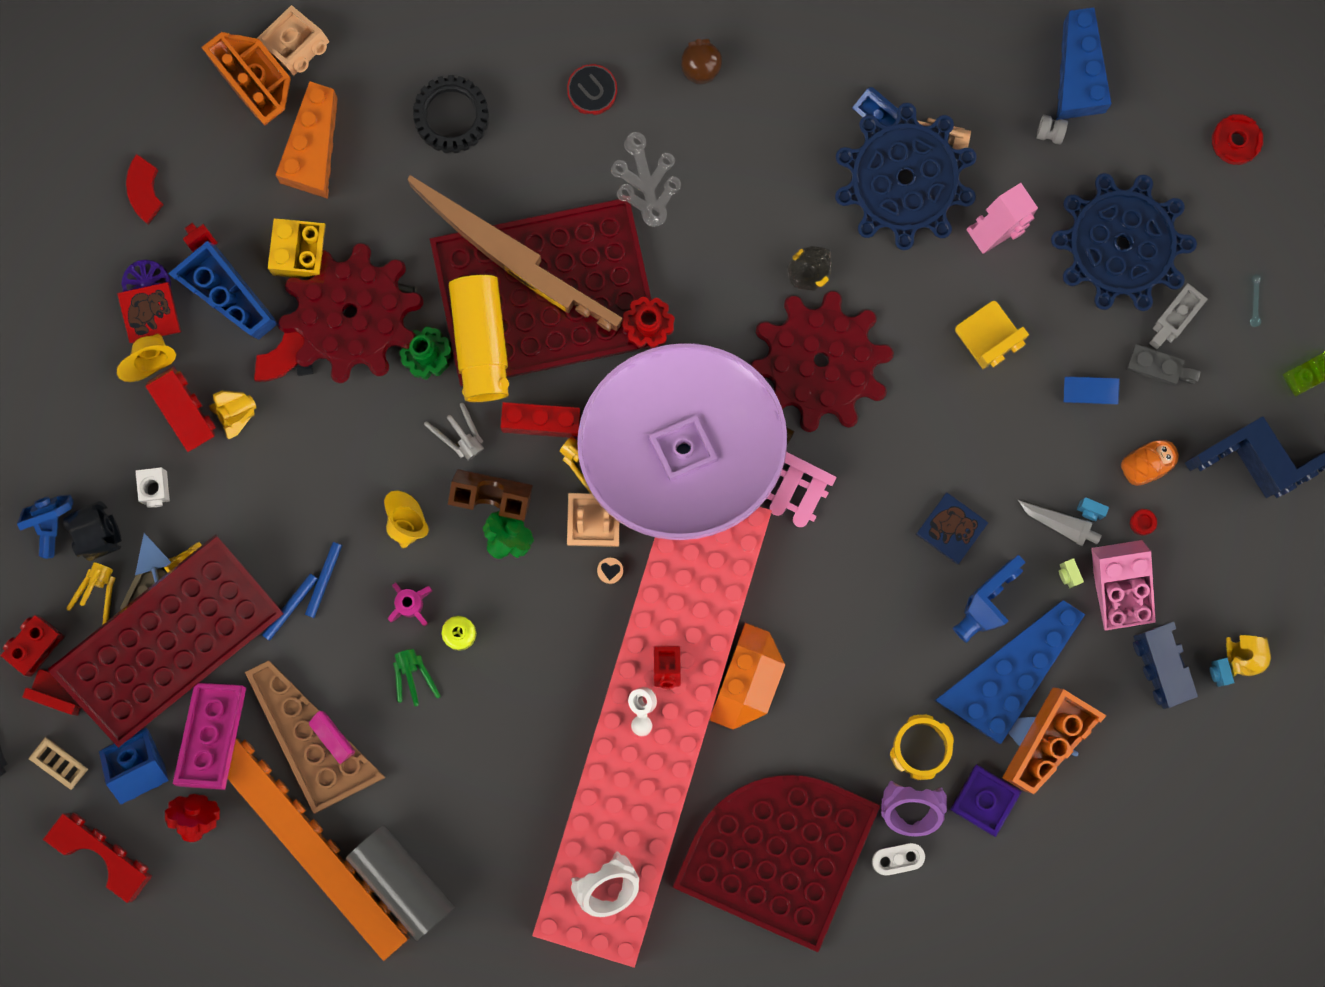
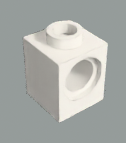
M160 467L136 470L138 501L140 503L147 504V508L162 507V502H170L167 471ZM157 482L159 485L158 491L153 495H149L147 491L148 486L151 483Z

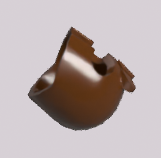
M697 39L688 43L689 46L684 50L681 61L684 75L688 80L696 84L711 82L717 76L722 66V56L719 50L710 43V39Z

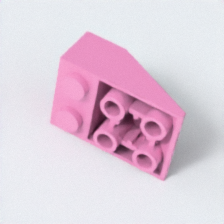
M1139 540L1091 548L1093 573L1104 630L1156 623L1151 550L1146 544Z

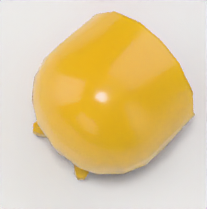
M1240 635V641L1236 643L1231 641V637L1226 638L1227 658L1232 668V676L1237 674L1254 676L1264 672L1270 665L1271 655L1267 637Z

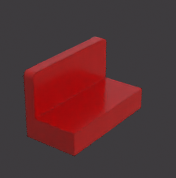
M42 669L38 670L32 688L26 687L22 698L70 715L78 716L81 706L48 671Z

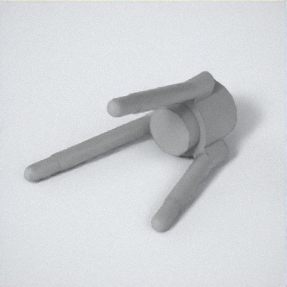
M460 403V407L473 437L471 434L466 435L451 415L447 417L461 437V440L458 441L460 447L429 422H424V425L451 447L460 458L465 456L469 461L484 450V447L481 445L484 441L479 436L464 403Z

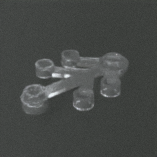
M633 132L626 138L624 146L627 152L635 157L639 177L628 170L626 162L623 160L615 161L611 166V173L615 177H621L629 183L621 185L617 191V197L621 201H627L642 211V217L646 224L655 227L660 226L667 218L665 206L671 196L681 188V182L677 177L668 178L664 184L665 190L658 200H656L654 190L665 172L674 165L675 158L670 153H664L658 160L657 168L650 176L644 153L646 139L641 133ZM633 138L638 139L641 144H635ZM664 158L668 159L669 162H670V165H666V164L663 162V159H664ZM616 166H621L623 172L617 171ZM669 182H673L676 185V189L671 188ZM632 186L644 193L646 201L634 194ZM622 190H627L629 192V196L623 195ZM652 210H656L659 216H654Z

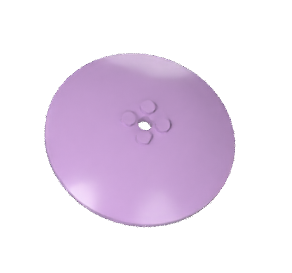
M664 345L646 350L627 359L613 369L598 384L590 396L580 420L577 443L578 457L583 476L592 495L620 523L637 532L656 538L669 540L699 539L723 532L749 517L767 499L781 475L787 451L786 421L780 402L772 387L754 367L741 358L707 345ZM681 444H688L691 447V450L686 454H680L676 451L677 447Z

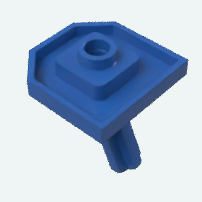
M61 495L51 499L44 497L35 501V505L22 509L17 522L19 530L34 526L37 535H40L39 556L44 559L55 556L59 516L72 509L74 501L71 495Z

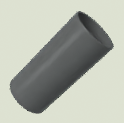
M385 825L373 832L346 857L350 865L416 941H419L455 909L451 901Z

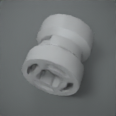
M1043 114L1036 139H1050L1053 143L1061 145L1067 130L1068 121L1064 119L1054 120L1051 116Z

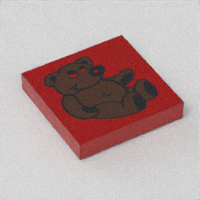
M169 282L117 293L129 343H134L137 339L156 334L166 336L181 332Z

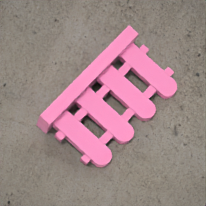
M786 452L785 463L790 465L788 471L782 469L780 476L784 477L776 495L770 493L767 499L772 501L770 510H772L771 513L773 515H782L787 508L795 512L793 523L797 527H804L809 520L815 521L817 516L812 513L821 496L827 497L829 493L825 491L827 484L833 486L837 477ZM804 473L813 477L811 483L801 479ZM800 485L806 488L807 491L799 506H796L789 501L797 486Z

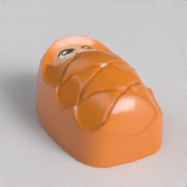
M1152 441L1125 456L1121 462V468L1129 483L1135 486L1144 485L1170 472L1178 462L1179 453L1175 445L1170 441Z

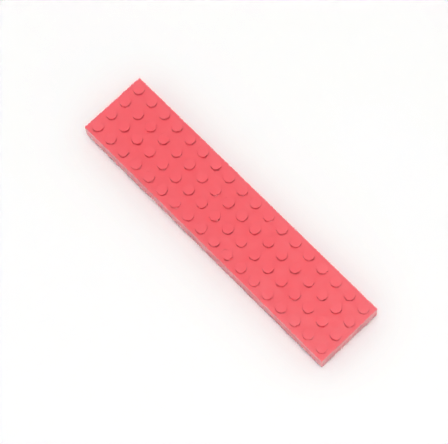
M759 507L737 525L712 536L689 540L654 538L532 936L635 968L772 510ZM654 646H680L681 686L671 689L654 686ZM641 687L651 689L657 698L655 709L647 714V717L652 722V730L646 736H638L632 731L631 723L637 714L630 709L628 703L631 692ZM643 696V701L647 704V700ZM617 851L621 855H625L634 867L639 877L638 893L630 905L614 915L607 917L591 916L582 910L571 890V878H583L588 873L600 871L604 864L612 860L613 855ZM623 877L612 878L603 882L595 888L591 895L602 901L613 902L617 900L619 892L622 890Z

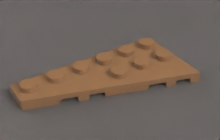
M267 661L245 672L313 814L386 778L348 739L347 741L354 748L355 754L341 764L337 762L309 726L310 720L319 710L271 661Z

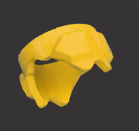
M927 714L913 715L909 717L907 723L897 732L893 748L890 751V757L895 768L900 772L905 771L909 773L912 779H932L936 773L943 770L949 763L953 752L954 738L949 727L945 723L933 720V716ZM918 724L932 727L939 734L945 745L943 760L936 767L924 771L909 766L903 759L900 751L903 734L911 726Z

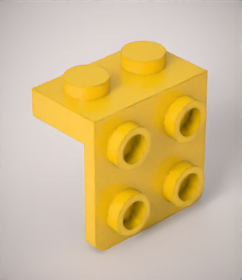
M991 301L955 328V332L982 369L989 365L994 368L1005 360L1003 355L1010 350L1013 353L1020 350L1026 345L1024 340L1029 336L1024 327L1019 330L1016 329L996 301Z

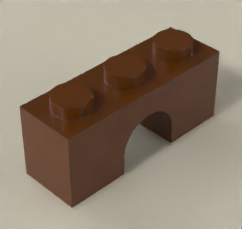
M457 469L451 481L448 505L473 510L478 504H491L500 509L499 516L524 521L529 509L533 485Z

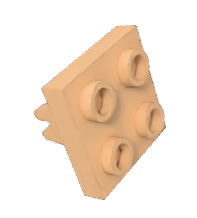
M568 493L567 546L619 547L620 522L612 517L592 494Z

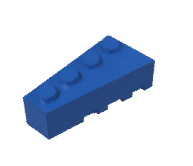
M1095 8L1071 10L1067 14L1063 25L1062 60L1056 120L1106 113L1112 104Z
M206 241L168 273L254 338L261 339L278 324L218 247L209 241Z

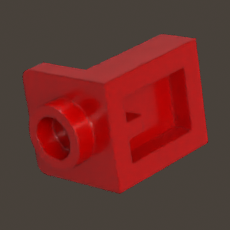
M654 646L655 687L671 689L681 686L680 646Z

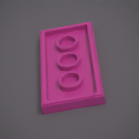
M198 683L194 686L173 779L175 786L225 790L246 688L243 685Z

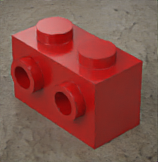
M37 615L28 617L20 627L21 632L16 638L12 637L6 642L3 647L5 651L0 655L20 673L28 677H32L65 637L45 619Z

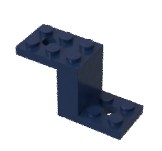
M1264 416L1185 462L1189 471L1195 468L1202 471L1220 460L1217 455H1220L1222 459L1237 451L1265 498L1274 495L1277 499L1297 488V485L1309 481L1324 471L1325 451L1296 468Z

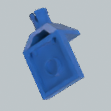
M1019 555L1009 560L968 598L964 612L966 614L965 618L953 627L954 632L965 643L977 632L996 629L1008 622V619L990 600L995 598L1004 589L1001 584L1004 582L1008 584L1023 572L1020 567L1026 562Z

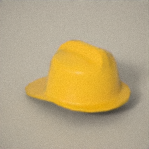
M160 334L141 337L133 343L131 354L120 362L116 374L119 379L125 382L140 381L172 364L176 358V353L173 348L165 345Z
M397 490L388 493L384 499V506L388 516L386 525L388 535L397 541L401 548H406L417 539L427 536L429 528L418 502L411 495Z

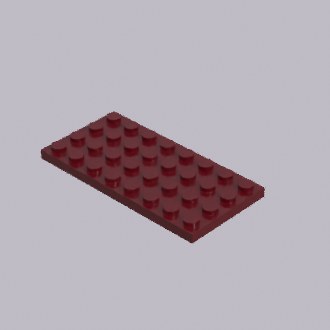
M216 534L48 668V671L119 748L284 613Z

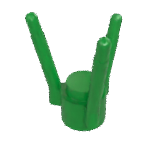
M414 649L405 650L394 655L396 662L393 665L396 676L398 703L402 702V672V675L406 674L414 706L419 705L412 673L417 671L416 666L419 667L435 697L440 698V693L426 670L421 655L416 656Z

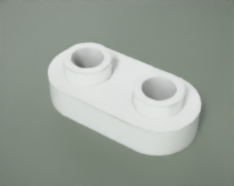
M913 843L878 850L873 855L872 866L881 875L912 871L923 865L925 853L919 845ZM910 851L915 854V859L911 862L906 859V854ZM883 857L889 858L890 863L887 867H883L880 863Z

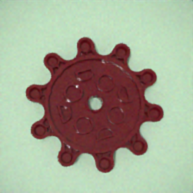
M364 243L356 244L352 249L351 257L345 262L335 261L328 251L323 250L320 275H315L310 280L291 277L285 283L287 293L298 300V308L295 312L283 315L279 319V329L284 333L296 332L303 336L304 344L298 350L295 357L296 362L300 366L308 367L318 359H327L331 363V378L336 383L346 382L350 377L351 369L357 364L367 365L375 376L381 377L387 374L389 363L386 360V351L395 345L409 349L412 339L417 335L405 327L404 318L408 313L420 310L424 304L423 297L419 293H403L398 288V281L406 272L404 262L394 259L383 267H375L370 261L371 249ZM353 305L357 308V313L354 317L348 318L344 316L343 311L347 307Z
M828 291L823 297L821 306L817 309L807 308L800 297L791 295L784 302L788 316L784 324L773 325L770 322L763 321L756 327L757 337L768 344L769 352L766 357L755 359L749 365L754 367L764 378L772 381L774 393L780 402L782 410L787 406H794L799 409L801 413L800 426L806 432L815 431L819 426L820 418L827 413L836 415L842 426L847 428L853 427L858 422L855 402L862 397L870 398L873 401H881L887 393L886 387L874 378L873 370L877 365L888 363L892 360L893 349L887 344L876 345L869 340L868 331L874 326L877 319L875 313L872 310L865 309L854 317L846 316L841 310L842 297L836 291ZM823 353L828 358L829 363L824 367L817 366L814 362L816 355Z

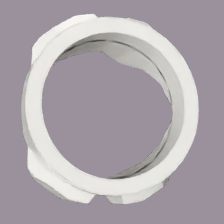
M617 851L613 855L612 860L604 864L600 871L588 873L583 878H571V890L575 899L584 912L594 917H607L622 911L631 904L639 890V877L634 867L625 855H621ZM623 877L622 890L619 892L617 900L613 902L602 901L591 895L595 888L603 882L612 878Z

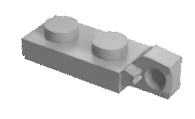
M1187 283L1155 323L1156 325L1153 329L1157 333L1149 344L1157 350L1165 340L1171 343L1181 334L1208 298Z

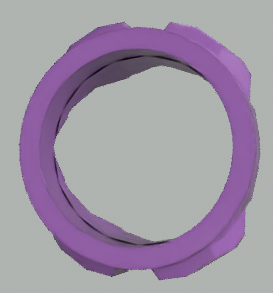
M890 781L885 788L881 813L886 824L893 831L906 836H924L935 832L945 820L947 795L942 787L936 788L934 791L929 789L916 791L912 787H903ZM908 802H918L930 806L926 816L913 825L907 824L899 817L895 810V807Z

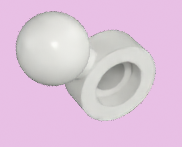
M641 687L631 692L628 703L630 709L637 714L631 723L632 731L638 736H646L652 730V722L647 717V714L655 709L657 698L651 689ZM643 696L646 698L647 704L644 703Z

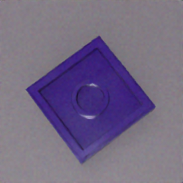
M976 764L949 810L996 837L1022 791Z

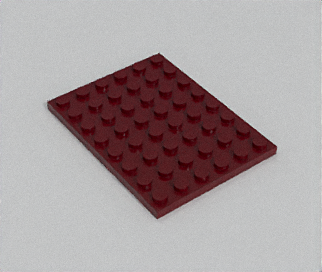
M629 197L492 225L541 255L539 267L619 315L622 319L624 312L630 310L632 301L638 300L643 296L647 297L649 301L652 300ZM460 233L429 238L461 388L463 387L462 374L458 370L449 282L460 277L492 275L498 278L508 368L506 369L507 378L650 348L647 344L643 348H638L635 344L629 342V332L624 331L622 325L618 331L612 328L608 331L597 324L598 320L591 315L587 318L578 313L574 305L569 313L563 311L497 265Z

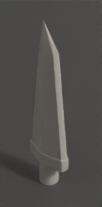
M1018 500L1029 516L1076 542V544L1083 546L1085 540L1096 544L1099 543L1102 535L1090 530L1093 522Z

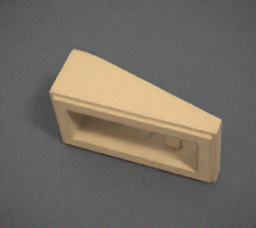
M46 736L29 757V760L70 790L75 787L88 770L86 766ZM47 747L51 748L52 751L44 761L41 760L39 757ZM58 753L60 758L50 767L48 763ZM66 759L69 763L59 774L57 769ZM73 766L77 767V771L68 781L65 776Z

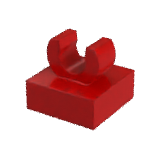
M192 222L184 228L188 235L183 240L192 252L196 251L206 241L214 245L217 244V241L204 224L197 228Z

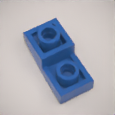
M1065 377L1064 402L1119 404L1120 379Z

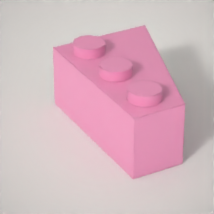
M1019 183L1000 195L986 209L988 215L986 217H983V215L979 216L976 219L977 222L970 225L966 230L982 254L1006 239L1011 237L1014 240L1025 233V229L1030 226L1029 223L1035 219L1033 215L1038 207L1022 183Z

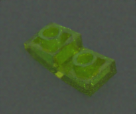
M1325 352L1283 374L1295 397L1325 381Z

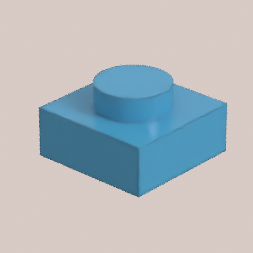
M1086 497L1080 500L1077 510L1082 512L1084 518L1092 521L1101 520L1106 517L1109 509L1108 506Z
M1228 658L1211 662L1210 675L1213 682H1217L1218 687L1234 683Z

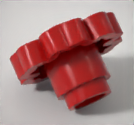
M643 296L638 300L632 301L630 310L625 311L623 314L622 324L623 330L629 332V342L635 344L638 348H643L646 344L651 349L664 345L667 340L666 335H670L674 331L675 318L672 314L668 313L669 305L657 297L649 301L647 297Z
M190 794L187 798L178 796L168 802V808L165 810L167 827L171 829L177 828V833L187 842L199 841L204 833H208L216 828L217 820L220 819V808L217 802L208 801V797L205 795Z

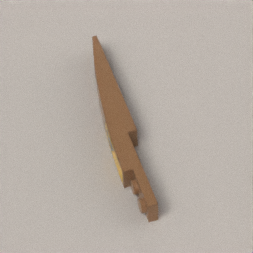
M409 176L407 180L410 187L435 212L477 249L517 280L567 313L570 312L574 305L576 306L575 310L587 318L591 315L598 320L597 324L608 331L611 328L615 331L619 330L623 323L622 317L539 267L541 255L413 176Z

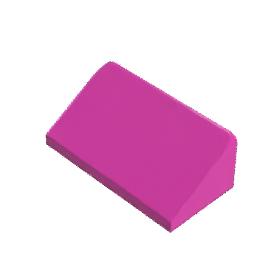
M318 711L310 720L309 726L337 762L341 764L355 754V750L326 712Z

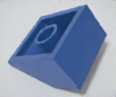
M147 727L137 732L119 748L112 744L99 751L106 785L120 804L135 799L139 795L169 781L165 764Z

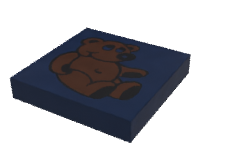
M946 492L916 535L958 565L988 522Z

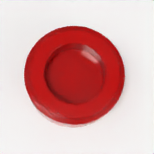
M1141 509L1131 516L1130 527L1137 535L1145 536L1156 529L1157 518L1152 511Z

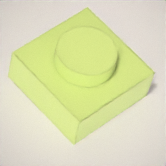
M1074 558L1060 564L1059 575L1062 582L1068 584L1069 588L1084 583Z

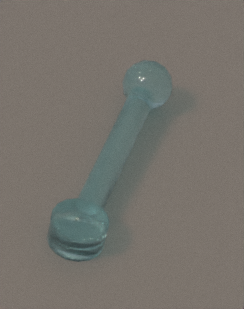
M1255 274L1251 279L1254 283L1253 318H1251L1250 324L1253 327L1261 324V319L1258 317L1259 283L1262 278L1260 275Z

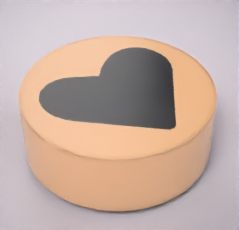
M605 558L598 565V577L606 584L617 583L623 576V566L615 558Z

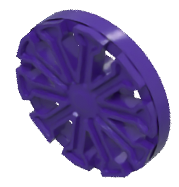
M139 260L125 270L121 284L123 292L129 291L127 284L136 285L130 289L134 290L161 284L157 283V281L165 278L171 288V279L167 270L158 262ZM146 264L151 265L148 273L146 272ZM136 266H140L141 275L135 270ZM157 268L161 270L160 274L153 276ZM129 273H131L137 280L128 279Z

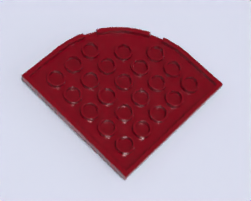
M774 776L751 782L727 795L706 816L693 838L672 888L819 952L881 805L831 783L807 776Z

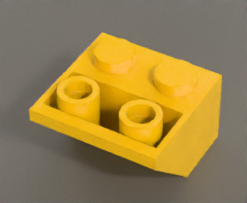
M274 218L268 270L272 276L301 278L320 275L326 224Z

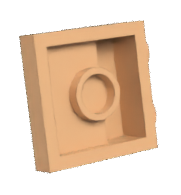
M292 5L257 37L277 62L293 76L297 72H304L309 66V61L315 55L323 54L326 51L327 44L330 42L319 27Z

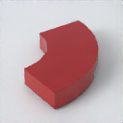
M136 154L127 173V194L134 211L149 225L163 207V203L157 198L154 191V179L159 170Z
M296 332L284 333L283 339L276 349L267 354L257 355L254 381L266 382L275 380L292 370L298 364L295 357L298 350L304 344L303 336Z

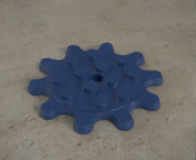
M903 103L899 106L897 119L891 126L881 125L872 115L864 116L859 123V127L865 136L863 146L859 149L843 147L836 153L838 164L847 167L852 172L850 184L841 187L835 194L837 203L842 206L857 204L862 207L864 216L858 225V232L862 237L870 238L880 228L888 227L893 230L895 244L900 250H908L913 246L915 232L922 227L932 230L938 238L948 237L952 231V226L946 217L948 208L955 204L967 207L972 205L976 199L975 192L961 184L959 175L964 168L976 162L977 156L972 148L956 150L949 145L948 136L954 127L953 119L947 115H942L932 125L922 126L917 121L916 108L911 103ZM907 169L912 172L913 179L911 183H900L898 180L900 171Z
M1102 173L1095 180L1097 195L1094 199L1086 201L1077 195H1069L1065 198L1063 206L1072 215L1074 225L1069 230L1056 231L1051 237V244L1056 249H1065L1072 253L1074 262L1071 267L1064 271L1063 280L1069 286H1076L1083 281L1093 283L1096 287L1094 302L1097 308L1107 310L1112 307L1116 296L1126 294L1131 297L1136 309L1147 311L1153 305L1151 290L1154 285L1164 284L1170 289L1177 290L1185 283L1184 275L1174 266V259L1178 254L1192 253L1197 246L1193 236L1180 234L1174 228V221L1184 212L1185 205L1178 198H1172L1165 203L1156 202L1151 196L1153 181L1148 175H1139L1135 179L1132 188L1121 190L1115 185L1111 175ZM1117 238H1127L1130 243L1129 248L1121 250L1117 245Z

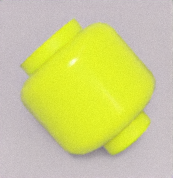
M463 616L449 618L442 626L441 632L445 644L451 649L458 651L466 650L472 646L477 634L473 623Z

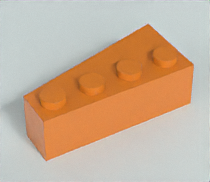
M311 81L309 82L276 172V177L280 184L327 199L338 100L334 89Z
M1053 687L1002 778L1025 792L1035 794L1057 770L1059 764L1074 752L1073 749L1082 740H1085L1097 723H1101L1107 715L1066 690Z

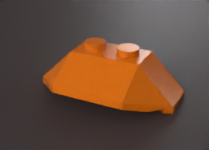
M221 32L202 46L203 51L220 74L264 126L285 110L291 78L259 39Z
M747 623L744 624L709 721L733 730L768 713L785 668V663L770 632Z

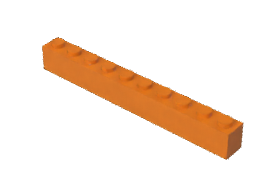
M236 738L227 779L379 957L385 961L410 939L407 935V929L399 920L395 921L390 915L391 911L382 900H377L372 894L374 891L364 880L361 881L355 874L357 871L347 860L344 861L338 854L341 850L332 839L327 841L323 837L321 832L324 830L315 819L310 821L305 816L304 812L306 809L297 799L293 801L287 795L288 787L280 779L275 781L269 774L272 772L270 766L263 759L257 760L252 754L255 752L252 745L246 739L241 741Z

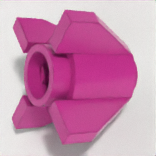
M395 582L392 587L397 592L394 601L396 609L388 617V620L392 623L401 615L410 618L416 616L424 627L428 625V622L420 612L423 609L422 599L430 594L432 589L428 586L418 592L411 589L402 590ZM407 598L412 600L410 607H405L404 600Z

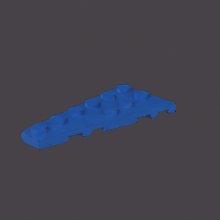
M1062 600L934 701L996 743L1001 744L1085 614Z

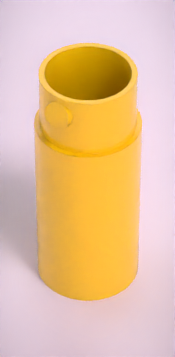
M472 275L454 279L449 282L458 370L462 374V394L467 402H487L506 398L509 396V382L506 377L508 363L498 278L492 275Z

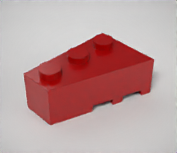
M172 366L147 381L145 387L186 451L190 452L215 436L213 430L216 428V425L209 415L204 416L200 407L203 405L195 393L191 394L186 385L189 383L181 371L178 372L175 366Z

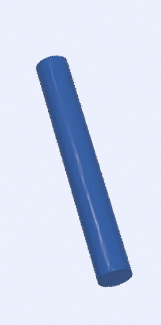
M335 542L332 543L305 615L315 618L343 545Z
M311 573L281 609L284 614L265 629L261 634L269 641L318 581Z

